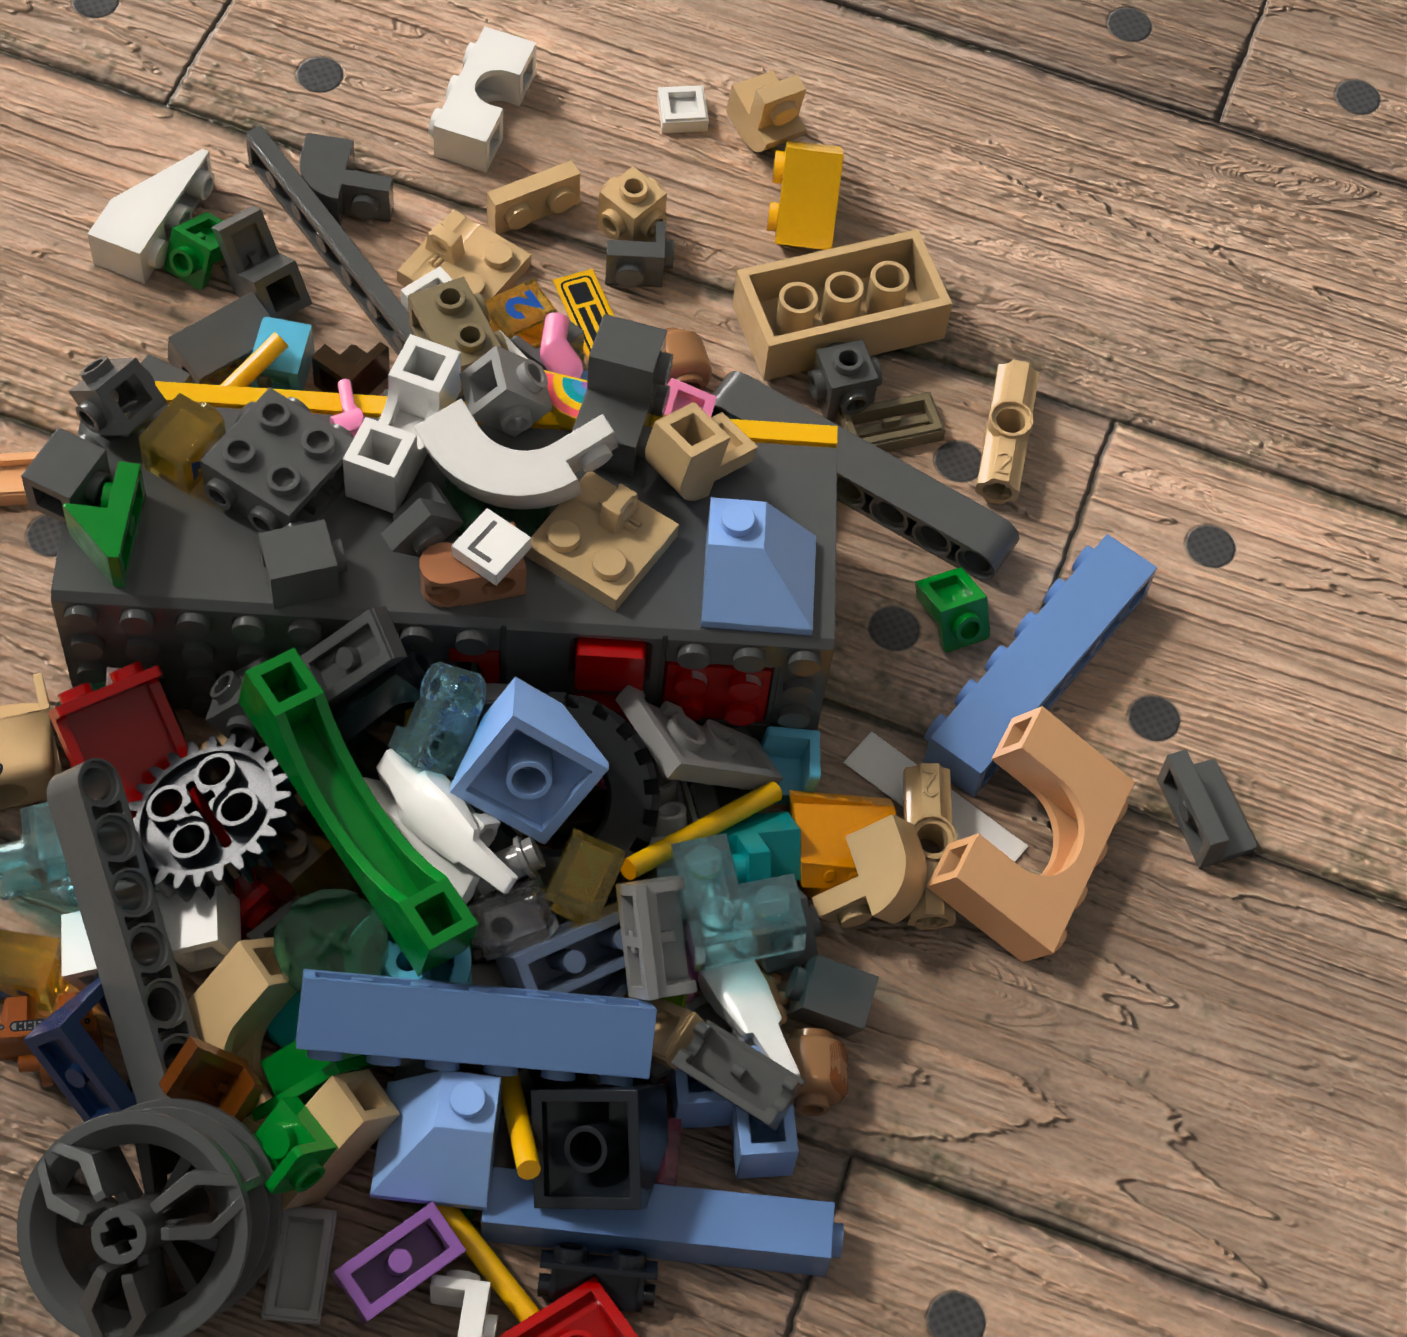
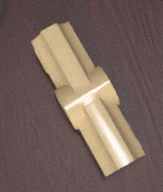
M1012 360L1006 364H999L997 368L988 422L982 441L983 450L975 492L984 497L986 502L1003 505L1009 501H1017L1019 497L1027 445L1034 422L1033 410L1040 374L1028 362Z
M920 763L916 766L905 767L903 771L904 820L914 824L919 840L928 839L935 842L941 852L928 853L923 850L927 863V881L920 901L907 916V925L915 926L919 930H938L953 926L956 922V910L926 887L947 845L957 841L956 830L952 825L950 769L940 766L939 763Z

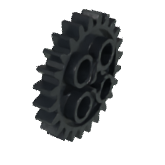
M232 733L224 746H222L215 735H210L205 749L200 750L191 741L188 743L187 756L180 758L177 754L170 752L168 754L170 767L163 770L153 766L150 771L156 780L152 784H137L135 788L143 798L141 801L128 803L131 814L134 817L133 821L153 888L157 887L168 899L177 892L184 902H189L197 890L206 901H211L216 886L220 885L229 895L233 894L235 879L241 876L248 883H253L254 874L252 868L258 864L270 869L273 864L267 856L271 849L278 851L286 850L288 847L280 837V834L295 831L297 828L289 815L301 810L300 804L294 797L298 792L267 745L262 748L257 739L252 736L243 744L239 737ZM197 786L208 802L210 809L231 838L232 843L229 847H224L221 840L214 833L210 822L190 795V790L193 787Z

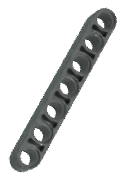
M740 371L728 373L712 393V395L717 396L711 417L723 412L729 419L838 426L837 501L954 567H962L968 575L986 581L991 580L1019 541L1017 529L1004 517Z
M91 758L53 776L46 790L47 802L137 1104L150 1100L171 1098L164 1094L159 1082L188 1038L192 1036L198 1039L121 778L117 769L110 762L102 758Z

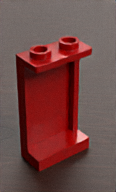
M138 661L110 673L109 675L113 683L93 691L90 683L87 682L58 694L61 705L48 711L71 767L91 758H102L110 762L118 771L128 803L141 801L143 798L135 788L137 784H152L156 780L150 771L153 766L166 770L170 767L168 754L173 752L180 758L187 756L188 748L160 684L159 677L163 673L159 665L144 670L141 662ZM197 786L193 787L190 790V795L210 822L214 833L221 840L224 847H229L232 843L231 838L226 830L223 829Z

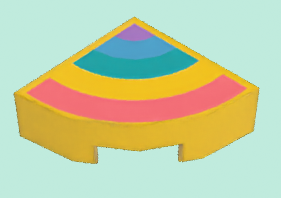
M544 370L548 379L547 388L553 408L551 411L556 415V422L573 430L587 390V380Z

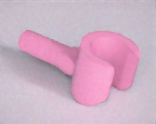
M342 379L338 382V389L343 413L331 416L330 424L343 426L355 437L364 421L363 413L355 405L351 381L349 379Z

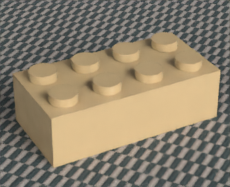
M916 229L737 270L732 306L762 379L766 381L813 370L816 350L836 342L849 343L863 340L869 356L944 339L952 301L919 230Z

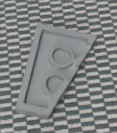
M627 685L615 699L652 754L655 768L667 779L733 787L741 790H755L770 781L779 784L783 779V776L759 741L753 737L711 719H708L701 726L685 716L682 707L669 701H665L660 708L647 703L644 699L646 697L644 691Z

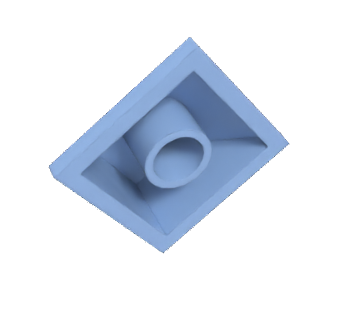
M711 497L706 533L701 627L812 636L816 536L768 502Z
M514 677L484 714L450 785V793L527 836H532L535 840L545 845L609 770V762L561 702Z
M437 1071L388 1082L386 1094L400 1115L378 1139L370 1198L429 1204L433 1201L435 1205L487 1211L502 1105L501 1077L455 1071Z

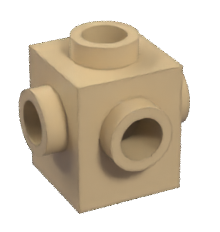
M632 166L618 178H610L599 192L598 229L612 240L649 242L655 237L656 221L666 222L667 192L664 191L655 179L646 177Z

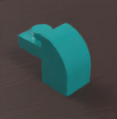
M788 811L754 814L714 836L716 888L738 887L748 904L752 906L771 904V883L801 880V829Z

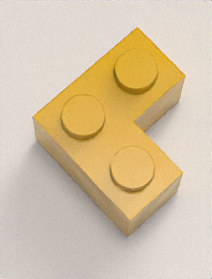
M786 140L785 151L776 150L772 183L781 184L779 203L770 202L766 230L775 232V244L822 250L832 249L844 158L842 147Z

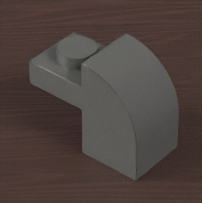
M307 133L300 155V176L341 226L343 215L356 216L364 220L375 219L390 222L394 209L393 177L355 171L354 140Z
M251 206L211 227L226 262L221 267L232 289L239 298L253 291L272 318L282 320L312 304L296 261L278 252L260 208Z

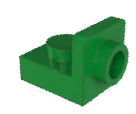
M207 211L173 227L164 263L165 270L198 290L207 287L213 264L224 259L211 227L223 220Z
M962 567L915 581L916 598L938 623L939 642L945 652H951L987 640L990 637L988 597Z
M297 1095L282 1098L254 1134L263 1145L264 1151L271 1158L275 1168L273 1174L264 1184L271 1195L293 1190L300 1193L310 1189L323 1177L325 1173L324 1164L338 1148Z

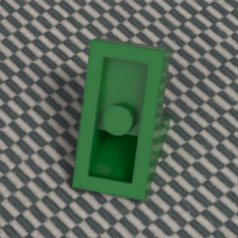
M118 461L113 483L105 482L101 507L70 503L63 504L64 516L70 536L114 587L125 588L146 497L141 464Z

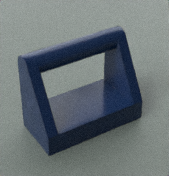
M100 978L93 981L37 1025L23 1040L84 1122L98 1116L122 1111L137 1104L130 1079L124 1083L80 1023L97 1003L100 1004L112 1021Z

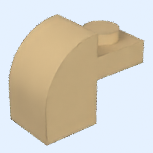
M770 71L732 85L726 112L746 145L755 152H762L786 143V140L791 141L805 135L807 129L799 116L806 87L798 74L779 81L774 71Z
M693 402L654 422L646 445L645 458L685 500L697 501L709 496L714 481L752 462L758 446L723 412L710 417Z
M892 814L845 836L858 876L812 897L819 918L837 924L842 928L858 926L867 922L872 916L891 924H896L908 916L916 907L923 895L927 881L926 858L914 824Z

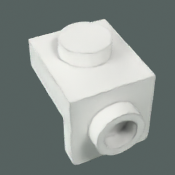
M450 1270L446 1272L445 1276L432 1275L430 1284L431 1303L462 1308L457 1337H496L498 1315L488 1314L491 1282L480 1281L479 1275L464 1270Z

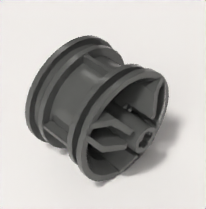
M163 1098L150 1100L119 1112H112L92 1118L79 1124L56 1140L43 1154L31 1172L22 1193L17 1218V1243L20 1260L29 1285L44 1308L59 1323L80 1337L186 1336L203 1325L211 1317L220 1314L245 1297L262 1278L273 1259L282 1229L283 1200L282 1193L271 1195L264 1186L275 1171L271 1158L266 1154L263 1145L257 1137L234 1116L208 1103L191 1099ZM135 1143L144 1194L121 1150L127 1144ZM172 1173L170 1178L167 1180V1174ZM205 1185H208L211 1189L218 1213H209L210 1200L206 1190L203 1188ZM161 1246H163L185 1292L170 1293ZM138 1260V1267L133 1269Z

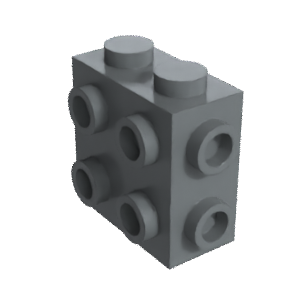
M269 387L256 402L251 401L243 407L236 419V423L221 439L215 438L205 448L200 460L204 491L208 498L218 507L225 510L232 508L248 518L250 523L260 533L283 528L292 522L316 521L345 489L343 458L354 437L343 426L339 424L330 425L312 414L309 408L299 399L294 397L286 398Z

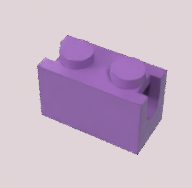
M432 1201L340 1266L330 1277L338 1288L341 1287L356 1309L355 1314L364 1325L454 1261L466 1249ZM427 1225H430L431 1228L435 1231V1233L441 1240L444 1249L441 1248L433 1234L428 1229Z

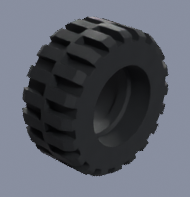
M550 692L547 695L561 702L609 762V770L603 775L607 792V805L603 819L596 831L581 843L608 855L609 858L606 863L595 859L600 869L599 880L592 886L584 887L574 883L568 873V868L571 866L578 869V873L581 876H590V869L580 844L565 850H545L540 848L546 866L537 870L538 876L534 879L527 875L516 880L508 895L521 900L540 901V904L574 903L588 899L618 883L624 877L620 871L621 860L649 845L659 815L660 790L657 773L652 757L638 733L625 719L598 701L584 696L567 694L566 692ZM476 725L465 738L467 741L461 752L456 753L451 767L453 769L451 783L478 729ZM471 805L475 812L479 814L485 813L484 811ZM500 821L501 823L493 842L488 847L493 853L513 845V838L518 836L511 826Z

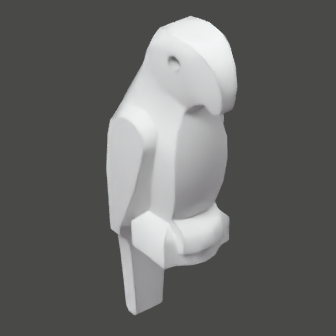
M393 747L386 750L376 768L380 780L391 791L395 799L399 820L421 841L453 864L462 863L502 893H509L518 876L488 848L493 842L501 822L487 813L479 814L475 812L469 803L450 793V780L438 770L426 769L407 749Z
M706 924L691 930L686 937V946L701 969L698 974L699 987L714 1011L732 1028L733 1036L749 1046L756 1045L762 1054L800 1077V1072L780 1029L781 1014L768 983L753 957L731 946L721 931L713 925Z

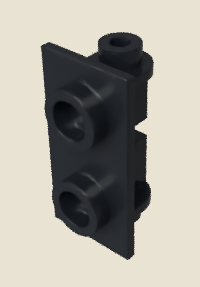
M557 1243L554 1245V1250H542L540 1268L551 1269V1274L539 1273L537 1296L547 1297L548 1304L553 1303L588 1280L596 1277L619 1310L641 1313L642 1307L654 1308L656 1285L645 1284V1279L657 1280L658 1261L647 1260L645 1252L632 1249H615L612 1251V1256L589 1254L587 1246L574 1243Z

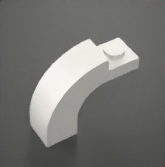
M462 398L414 426L432 460L454 485L480 501L509 509L529 510L545 508L582 494V490L574 473L581 469L584 472H591L601 467L613 456L611 451L618 447L613 429L605 416L601 414L544 448L529 451L506 448L491 440L481 430Z

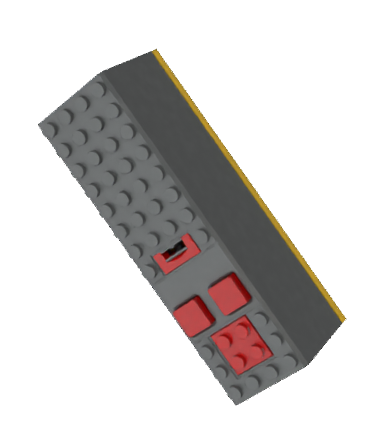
M155 381V385L167 403L150 416V423L138 433L126 438L123 435H99L89 430L80 420L78 435H87L95 439L106 449L113 481L118 461L141 464L146 497L125 588L114 587L70 536L67 525L62 523L51 587V604L72 688L87 682L90 683L93 691L105 687L107 667L123 668L138 661L141 662L144 670L159 665L163 673L159 677L160 684L166 697L170 698L174 709H189L195 716L206 719L212 701L210 696L211 689L217 679L225 672H235L262 656L269 660L292 648H295L298 654L302 656L368 609L386 606L399 638L404 644L413 650L422 651L429 657L433 665L436 667L438 665L439 669L445 674L451 669L463 672L460 676L462 678L459 680L464 683L510 684L514 677H517L545 694L550 692H566L567 694L584 696L598 701L600 704L615 711L633 729L634 727L615 700L627 685L641 691L643 690L646 696L644 699L649 704L660 708L665 701H669L682 707L685 716L701 726L708 719H711L753 737L759 743H761L767 727L771 726L807 730L818 729L835 645L838 426L730 419L758 446L754 459L747 465L714 481L709 496L697 501L685 500L642 458L639 459L633 478L599 469L593 470L592 472L613 485L617 486L621 483L637 493L638 500L679 524L678 537L615 612L525 555L526 595L465 606L437 607L431 605L423 598L420 592V557L391 551L380 535L394 522L393 513L346 497L345 489L316 520L325 519L330 540L340 538L344 548L347 571L338 573L340 595L274 609L261 561L258 537L260 532L254 528L248 518L232 508L225 510L214 504L204 491L201 469H198L199 476L194 480L191 463L201 460L206 446L215 438L221 439L236 423V419L243 407L251 401L256 402L268 388ZM273 389L286 398L294 397L299 399L309 408L312 414L329 424L331 416L343 413L339 393ZM353 394L355 405L361 409L363 418L368 417L379 421L387 396ZM552 411L548 412L533 423L529 429L521 432L516 437L476 421L481 430L491 440L506 448L521 451L544 448L572 432L571 429L561 426L556 422V415ZM654 415L650 427L653 428L654 422L663 417ZM429 453L401 504L402 506L426 482L437 484L464 522L444 541L454 543L487 508L507 522H515L516 528L531 537L559 505L525 510L503 508L485 503L468 495L454 485L440 471ZM581 469L574 474L578 481H580L587 472ZM711 497L768 502L816 536L812 636L701 627L706 533ZM345 698L344 700H342L341 702H339L337 705H335V706L332 707V708H336L338 705H340V704H341L343 701H345L347 698ZM400 703L390 708L366 728L379 727L382 721L401 722L404 724L405 711L416 707L419 703Z

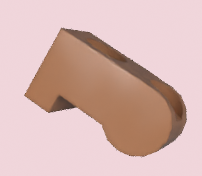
M438 542L430 545L423 551L419 559L420 592L423 598L431 605L437 607L465 606L526 595V564L524 557L497 586L454 558L451 548L453 543Z

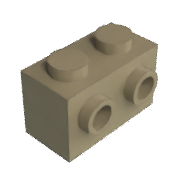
M464 276L408 295L409 326L414 336L460 351L461 372L496 345L508 350L506 340L501 331L493 332L488 322L489 313L480 293L473 294ZM461 385V391H460L458 397H461V396L464 395L463 389H462V385Z

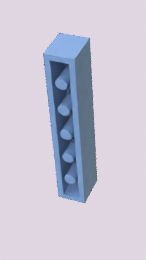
M1109 534L1095 548L1088 545L1082 550L1071 570L1074 573L1067 581L1059 578L1054 582L1043 599L1045 606L1040 612L1035 614L1030 611L1022 619L1015 630L1014 637L1016 639L1008 648L1000 645L993 652L984 668L986 674L979 682L973 679L969 680L959 692L954 702L957 707L948 717L940 714L925 733L924 739L928 742L923 763H939L940 766L950 769L951 783L972 798L978 794L1000 768L991 759L1011 719L1041 706L1049 710L1147 595L1157 567Z
M303 969L296 1049L307 1050L308 1058L320 1061L342 1060L343 1053L366 1055L367 1063L379 1066H400L402 1058L425 1060L424 1066L426 1068L438 1071H458L460 1063L483 1065L484 1073L497 1076L518 1075V1068L541 1070V1077L549 1080L574 1081L576 1073L599 1075L598 1081L603 1084L630 1086L633 1085L634 1078L649 1079L657 1009L651 1001L642 999Z

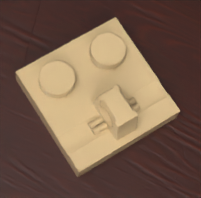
M453 209L441 223L439 222L428 233L427 239L397 270V282L406 287L440 266L453 280L464 276L473 294L480 293L482 295L488 313H490L531 267L532 254L484 226L471 221L465 215Z
M591 471L587 472L579 481L582 494L560 503L531 536L532 548L525 556L616 612L678 537L679 524L638 500V495L633 490L621 483L615 486Z

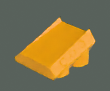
M789 791V814L801 829V880L795 882L802 887L804 894L812 900V897L858 876L845 836L892 814L896 816L895 806L891 798Z

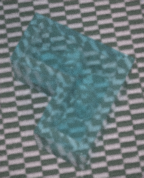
M726 833L671 844L673 876L684 877L685 889L678 891L681 913L695 972L805 950L807 924L794 873L738 884Z

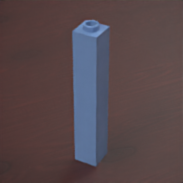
M493 1167L487 1211L483 1210L481 1236L487 1242L554 1248V1245L557 1243H574L587 1246L589 1252L611 1255L615 1249H632L645 1252L647 1258L825 1277L831 1258H841L844 1224L834 1222L835 1202L654 1184L647 1208L643 1210L534 1208L533 1179L525 1180L520 1178L517 1174V1169Z

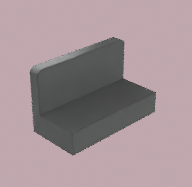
M1187 749L1167 755L1157 781L1198 868L1201 869L1253 853L1257 843L1217 761L1211 759L1193 764Z

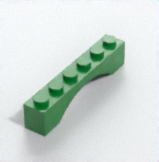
M292 648L245 671L238 703L418 977L467 950L478 922L448 877L433 867L412 847L380 806L345 745L324 691L296 649Z

